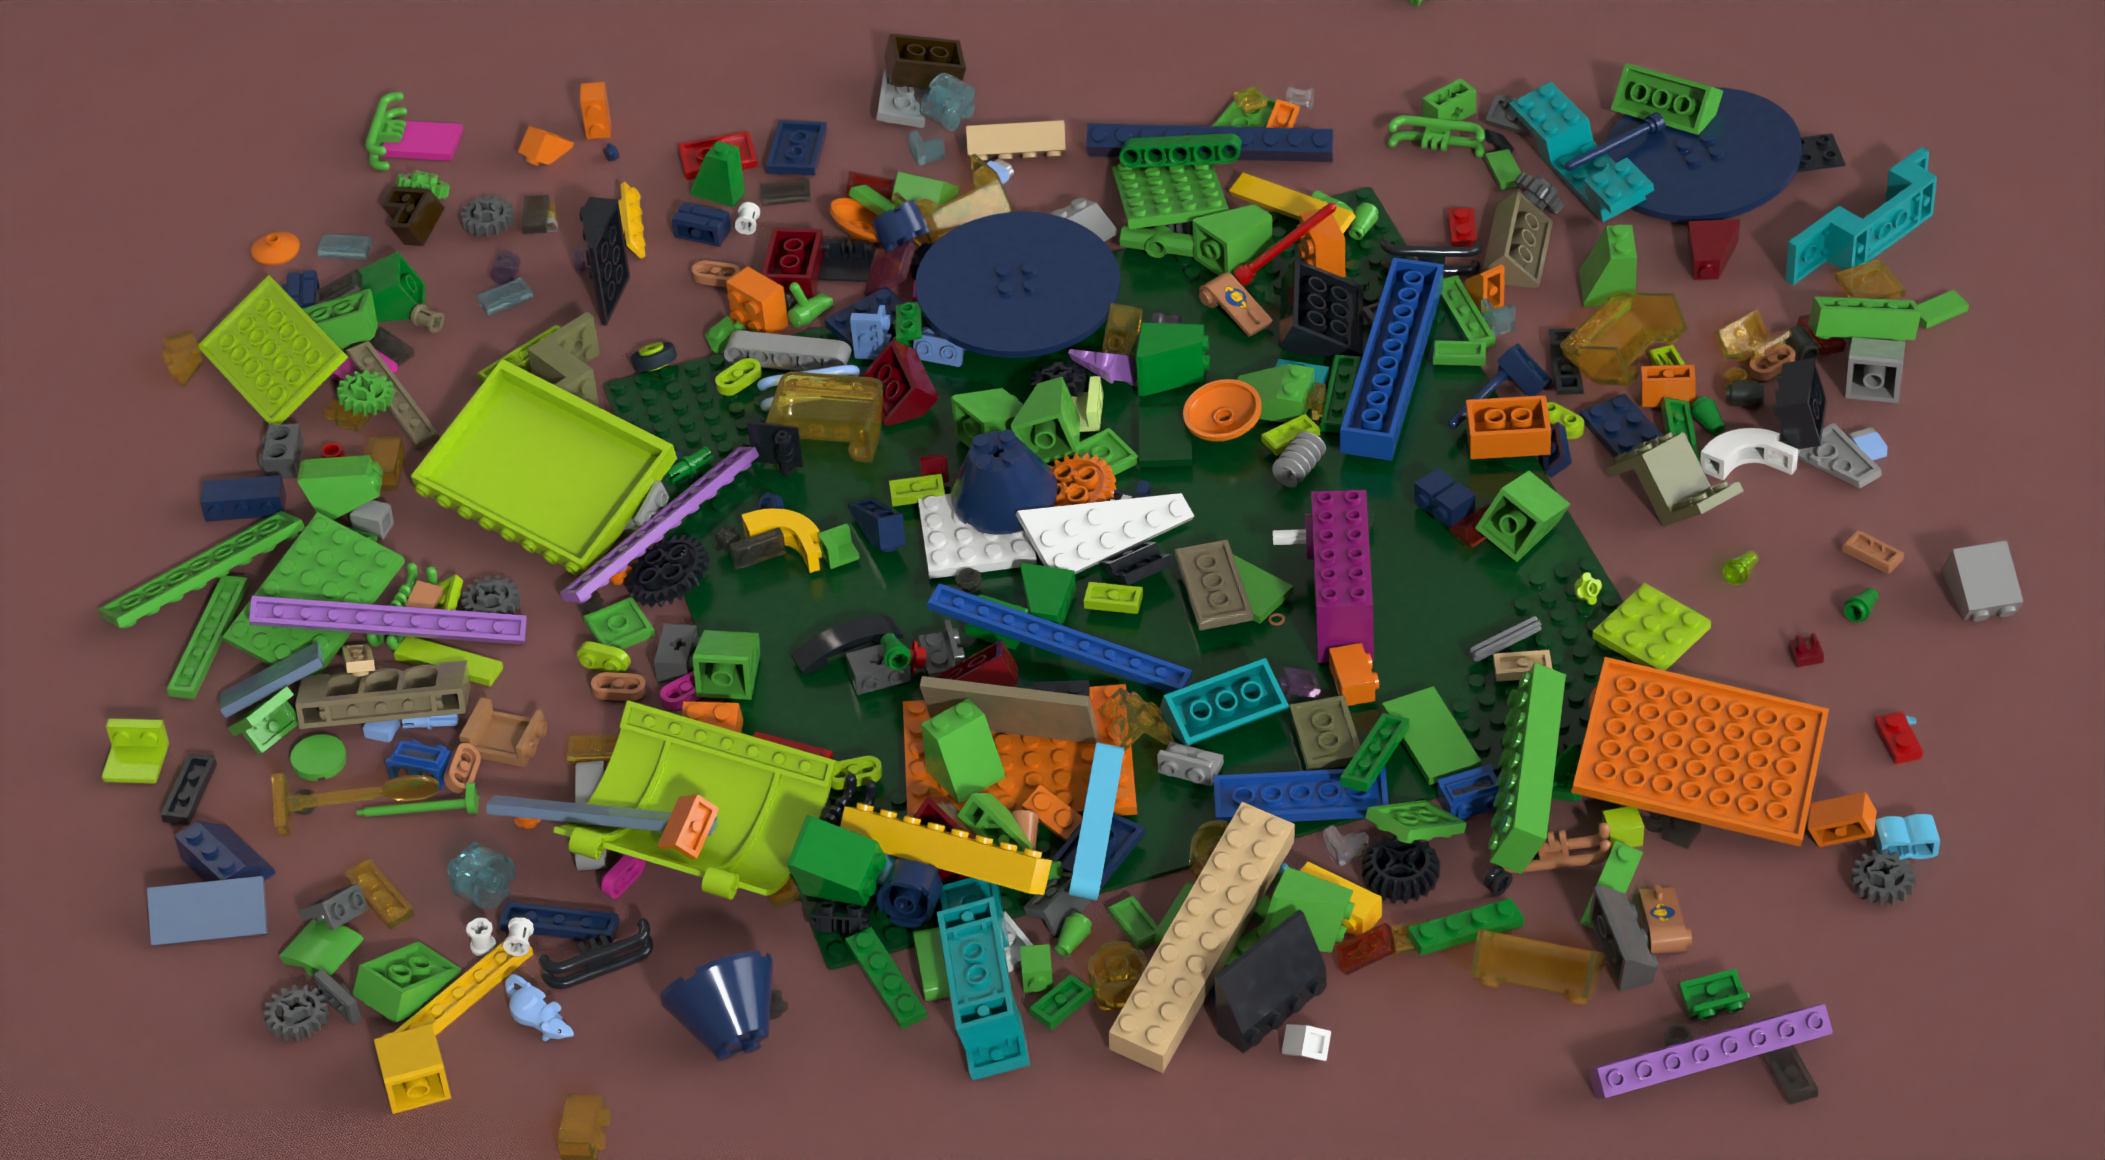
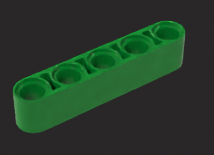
M1232 133L1130 138L1124 141L1119 159L1124 166L1129 168L1233 163L1240 156L1242 141L1239 136ZM1232 145L1236 150L1227 151L1224 146ZM1206 146L1210 148L1211 151L1207 153L1200 150V147ZM1181 147L1186 150V153L1180 154L1175 149ZM1154 148L1159 149L1162 154L1155 155L1150 150ZM1134 150L1137 153V155L1130 156L1126 153V151Z

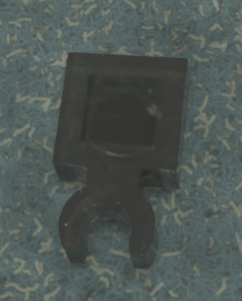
M1653 812L1652 816L1654 820L1649 818L1646 820V829L1654 833L1662 832L1661 839L1686 849L1690 847L1701 831V823L1676 817L1670 818L1667 815Z

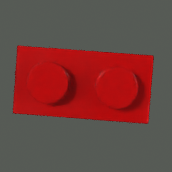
M1474 208L1448 209L1451 247H1471L1472 243L1477 241Z
M1903 711L1875 717V727L1895 764L1922 759L1923 749Z

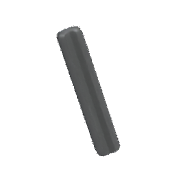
M1532 616L1469 647L1468 655L1473 662H1478L1539 632L1541 630V621L1536 616Z

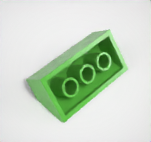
M1625 63L1611 110L1644 120L1648 115L1658 112L1664 118L1666 126L1699 135L1717 114L1723 90Z

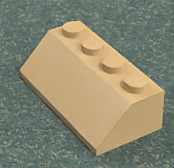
M1064 120L966 126L968 157L973 158L974 162L988 161V157L998 156L1001 160H1011L1012 155H1022V159L1037 158V154H1046L1047 157H1061V153L1066 152Z

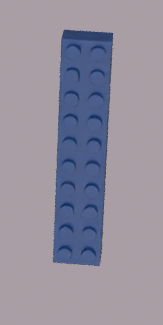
M1393 257L1340 429V453L1393 460L1443 289L1444 264Z

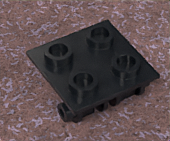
M1833 133L1801 137L1802 158L1797 172L1846 166Z
M828 239V241H823L822 249L825 253L819 280L868 282L876 250L873 243H869L868 240H855L854 243V240H850L849 247H847L846 239H843L842 246L840 240Z
M747 421L750 447H755L759 454L752 462L778 464L779 472L786 477L791 476L796 467L804 466L798 427Z
M870 896L866 906L818 898L809 914V918H812L811 929H816L817 932L832 933L834 931V933H838L840 920H842V933L846 934L849 920V934L861 932L871 927V922L867 920L876 904L877 896Z

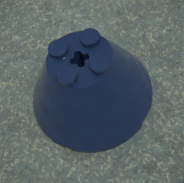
M1012 430L979 434L973 438V444L951 488L952 507L961 522L976 527L978 532L994 535L1016 533L1024 530L1015 515L1017 511L1054 506L1058 492L1057 481L1050 466L1016 437Z
M748 951L704 964L695 969L697 974L685 981H683L682 977H679L669 984L660 995L661 1005L715 1055L717 1061L727 1060L734 1053L742 1050L745 1054L752 1053L760 1049V1041L769 1036L773 959L769 953H766L765 957L761 955L760 951Z

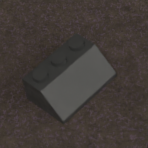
M1601 885L1595 886L1589 919L1619 992L1653 983L1655 972L1658 970V961L1655 954L1649 952L1647 934L1644 928H1639L1637 923L1638 915L1634 904H1629L1625 893Z

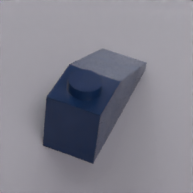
M874 498L848 503L850 512L871 545L880 549L881 552H892L897 550L898 546L906 545L902 513Z

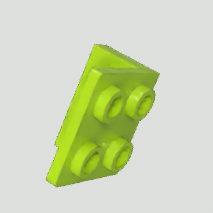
M108 719L106 728L112 747L102 774L103 782L157 783L169 746L163 720Z

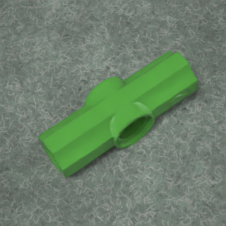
M1123 225L1119 240L1122 247L1145 250L1148 255L1154 258L1164 257L1166 253L1194 257L1193 235L1174 233L1164 225L1154 226L1152 229H1128V226Z

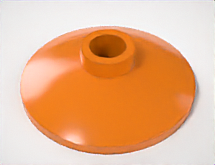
M276 231L267 233L254 241L251 246V255L256 262L263 265L283 264L298 254L300 242L295 235L289 232Z

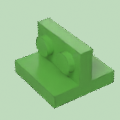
M288 686L266 697L227 729L233 737L242 733L258 755L263 753L299 724L296 711L287 701L294 694Z

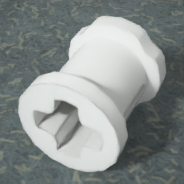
M745 202L739 206V217L735 221V229L741 234L750 235L756 231V220L760 216V208L754 203Z
M515 917L509 921V935L504 940L503 948L510 955L524 956L529 952L530 944L528 940L529 936L534 932V927L530 920Z
M475 918L468 923L466 931L467 935L471 937L470 949L472 953L476 956H486L496 948V940L491 936L493 931L492 923L486 918Z

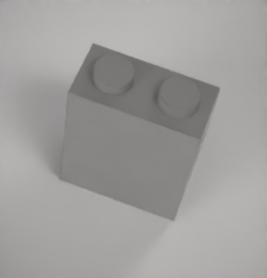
M1852 337L1845 398L1899 403L1905 342Z
M2007 540L1952 550L1942 568V572L1963 620L1973 619V621L1979 622L1988 619L1990 616L2000 615V617H2009L2018 612L2023 603V598Z

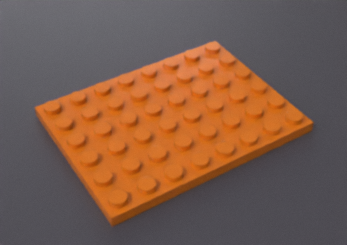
M1605 657L1571 793L1801 847L1829 709Z
M1126 684L1090 687L1091 705L1099 731L1098 742L1125 747L1113 813L1119 816L1137 815ZM925 700L904 701L907 816L913 817L927 796L945 797L961 811L968 799L958 804L926 770L921 724L931 718ZM991 731L1006 778L979 793H991L1012 812L1023 810L1022 805L1041 784L1083 816L1096 744Z

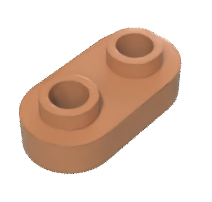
M709 260L699 261L692 266V275L695 282L727 288L726 281L740 272V268L735 264Z
M1775 345L1751 359L1749 373L1756 380H1770L1781 373L1783 363L1795 361L1796 353L1789 345Z
M603 672L597 674L591 680L593 695L602 700L636 701L644 697L647 692L645 679L639 674Z
M462 743L451 753L443 777L446 786L455 793L465 792L466 783L474 782L481 762V756L473 745Z

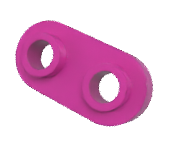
M694 671L674 680L661 689V702L665 708L678 710L683 708V701L695 702L702 698L696 696Z
M623 854L620 860L602 876V893L613 899L620 897L642 874L646 860Z

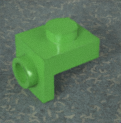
M727 315L704 335L711 349L716 354H719L726 348L729 338L734 331H747V329L740 321L734 322Z

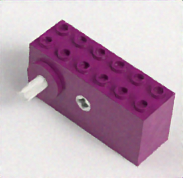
M1366 490L1311 492L1312 513H1305V529L1273 530V545L1306 544L1307 560H1313L1318 663L1329 662V648L1362 643L1365 653H1370L1372 661H1374L1373 597Z

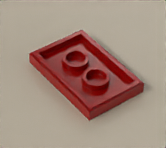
M749 131L678 144L686 180L696 179L705 155L717 141L739 147L742 170L758 167Z

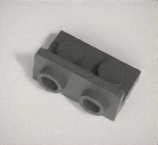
M1496 95L1486 116V124L1532 137L1533 133L1510 109L1509 103L1515 101L1516 98L1509 95L1505 97Z
M950 619L944 620L945 631L919 636L920 647H925L926 650L925 667L928 677H935L965 660L963 647H957L960 644L958 629L952 628Z
M359 883L333 890L301 908L298 912L302 921L315 918V921L318 922L325 919L329 930H333L364 913L369 907Z

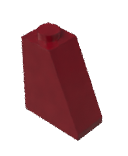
M1740 219L1688 221L1687 241L1693 280L1720 278L1739 242Z

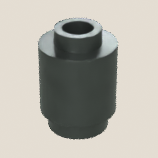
M1792 327L1786 332L1783 342L1794 349L1796 360L1810 358L1815 360L1819 356L1818 343L1805 327Z
M1732 380V385H1727L1726 401H1731V406L1739 407L1763 405L1764 384H1758V381Z

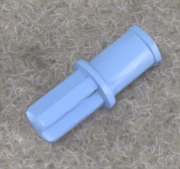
M458 714L402 719L403 729L427 727L428 730H432V727L456 726L459 719Z

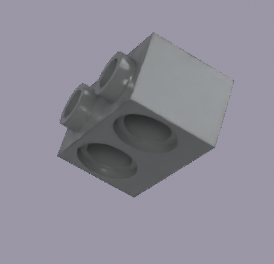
M300 424L268 425L267 435L263 436L262 439L264 451L259 454L260 468L264 469L266 476L282 475V478H298L304 445Z

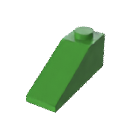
M972 793L957 815L977 835L992 838V844L1000 846V842L1014 844L1018 846L1017 851L1023 853L1025 848L1033 849L1011 812L991 793Z
M1616 841L1596 886L1601 885L1626 893L1643 852ZM1591 897L1580 924L1593 929L1589 919L1592 903Z

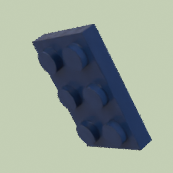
M779 120L766 164L767 174L815 176L828 130L827 122Z
M886 286L824 319L825 327L841 341L846 342L851 347V350L854 351L850 323L852 313L877 314L879 305H885L886 315H890V328L888 330V334L894 332L893 320H896V305L906 302Z
M1625 393L1581 410L1579 414L1584 419V425L1613 457L1625 452L1627 453L1633 450V447L1645 441L1648 442L1658 436H1663Z
M1114 813L1100 890L1145 835V826ZM1081 824L1052 858V861H1060L1062 863L1063 872H1073Z

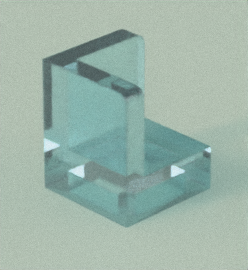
M918 131L908 133L910 153L918 166L945 159V147L942 137L924 142Z
M1487 298L1481 299V315L1494 336L1515 330L1516 308L1513 304L1494 309Z

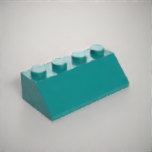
M1266 658L1163 696L1160 710L1171 733L1185 746L1289 708Z

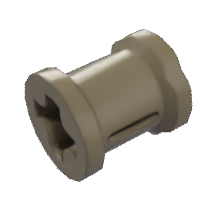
M418 304L411 313L413 325H422L431 333H437L443 327L445 317L442 312L431 311L424 304Z

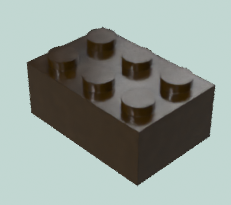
M900 34L889 35L884 58L890 85L938 89L946 92L961 91L966 66L960 40Z

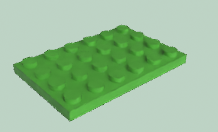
M1119 163L1118 166H1112L1113 178L1128 229L1190 222L1198 217L1228 211V205L1213 164L1129 168Z
M317 512L254 596L374 604L405 563V560L400 554ZM250 600L222 637L226 643L269 666L318 642L322 648L323 667L307 675L311 676L321 675L352 632L249 625Z

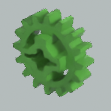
M413 170L412 174L400 173L397 176V187L430 189L438 199H446L450 190L449 183L437 180L438 175L434 173Z
M365 370L364 374H359V372L355 371L353 377L346 375L345 381L340 380L339 387H337V397L339 405H344L345 411L352 409L353 415L363 412L364 417L368 413H372L375 416L377 415V410L385 412L386 406L392 405L394 388H392V381H387L386 375L378 377L377 371L372 375L369 374L368 370Z

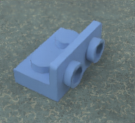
M879 305L877 314H851L850 323L854 357L856 359H876L892 341V334H888L890 315H886L885 305Z
M922 328V338L914 340L913 349L916 350L920 360L957 367L963 364V354L966 349L947 341L932 328Z

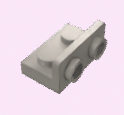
M661 481L654 482L641 508L630 520L621 533L622 535H631L667 505L670 497Z
M1174 742L1169 743L1166 751L1160 750L1157 754L1158 773L1212 786L1214 782L1213 775H1218L1224 763L1223 755Z

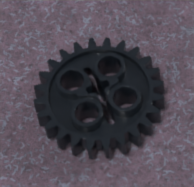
M674 535L669 542L666 538H663L662 544L653 543V549H646V554L637 558L639 562L630 565L633 570L627 572L629 578L625 582L634 600L640 602L642 606L648 603L652 608L658 603L659 607H662L665 601L672 604L676 597L681 600L684 592L692 593L690 588L692 586H699L700 584L697 580L706 577L703 572L709 570L707 565L710 562L709 554L700 540H695L693 536L687 539L686 535H682L678 540L676 535Z

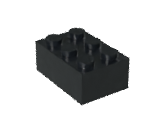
M1810 358L1783 363L1781 374L1778 375L1779 389L1775 390L1777 402L1773 404L1774 417L1776 420L1779 419L1781 423V439L1786 441L1787 445L1797 449L1821 446L1827 399L1815 360Z

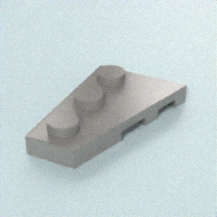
M884 69L876 120L924 128L925 119L920 114V105L915 100L913 87L890 85L888 72Z
M1835 423L1823 428L1821 446L1798 449V459L1859 489L1882 476L1881 468Z

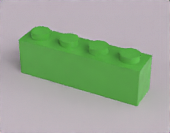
M1814 297L1808 325L1814 335L1821 339L1842 337L1852 340V337L1878 340L1892 339L1904 342L1905 340L1916 339L1921 311L1914 300Z

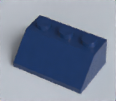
M197 821L174 836L180 858L205 882L263 876L265 881L276 874L275 869L227 825Z

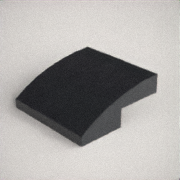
M1144 541L1099 562L1102 569L1109 576L1127 586L1174 565L1171 554L1160 553L1157 543Z

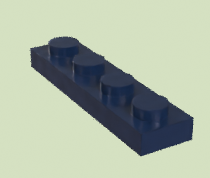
M507 901L499 925L501 931L509 932L508 924L511 919L515 917L526 918L533 923V934L579 940H587L593 937L595 941L599 942L598 935L604 933L608 942L613 943L620 919L619 914Z

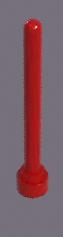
M1328 203L1253 262L1244 265L1240 264L1233 270L1236 278L1244 286L1248 285L1254 280L1253 277L1256 275V271L1335 212L1336 205Z

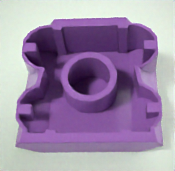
M1070 349L1068 352L1073 361L1111 384L1116 380L1125 381L1133 386L1138 378L1135 356Z

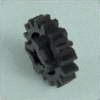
M1062 360L1055 363L1050 362L1048 367L1040 366V371H1034V377L1030 378L1033 391L1038 383L1063 377L1070 395L1074 397L1078 396L1077 391L1083 392L1085 390L1084 386L1088 384L1085 368H1081L1080 364L1073 365V361H1069L1066 364H1063Z

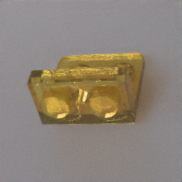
M1758 309L1751 310L1713 331L1724 359H1736L1737 362L1749 357L1752 360L1758 359L1766 355V350L1770 347L1774 349L1786 343L1785 339L1792 335L1790 330L1767 333Z
M1119 688L1097 709L1116 746L1125 747L1124 751L1143 733L1150 735L1167 746L1170 742L1175 743L1171 736L1172 729L1160 717L1162 712L1159 707L1153 702L1147 703L1143 701L1135 692L1129 693Z

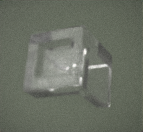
M1334 825L1323 830L1324 850L1338 867L1363 857L1367 847H1369L1366 832H1361L1357 835L1350 833L1342 836Z

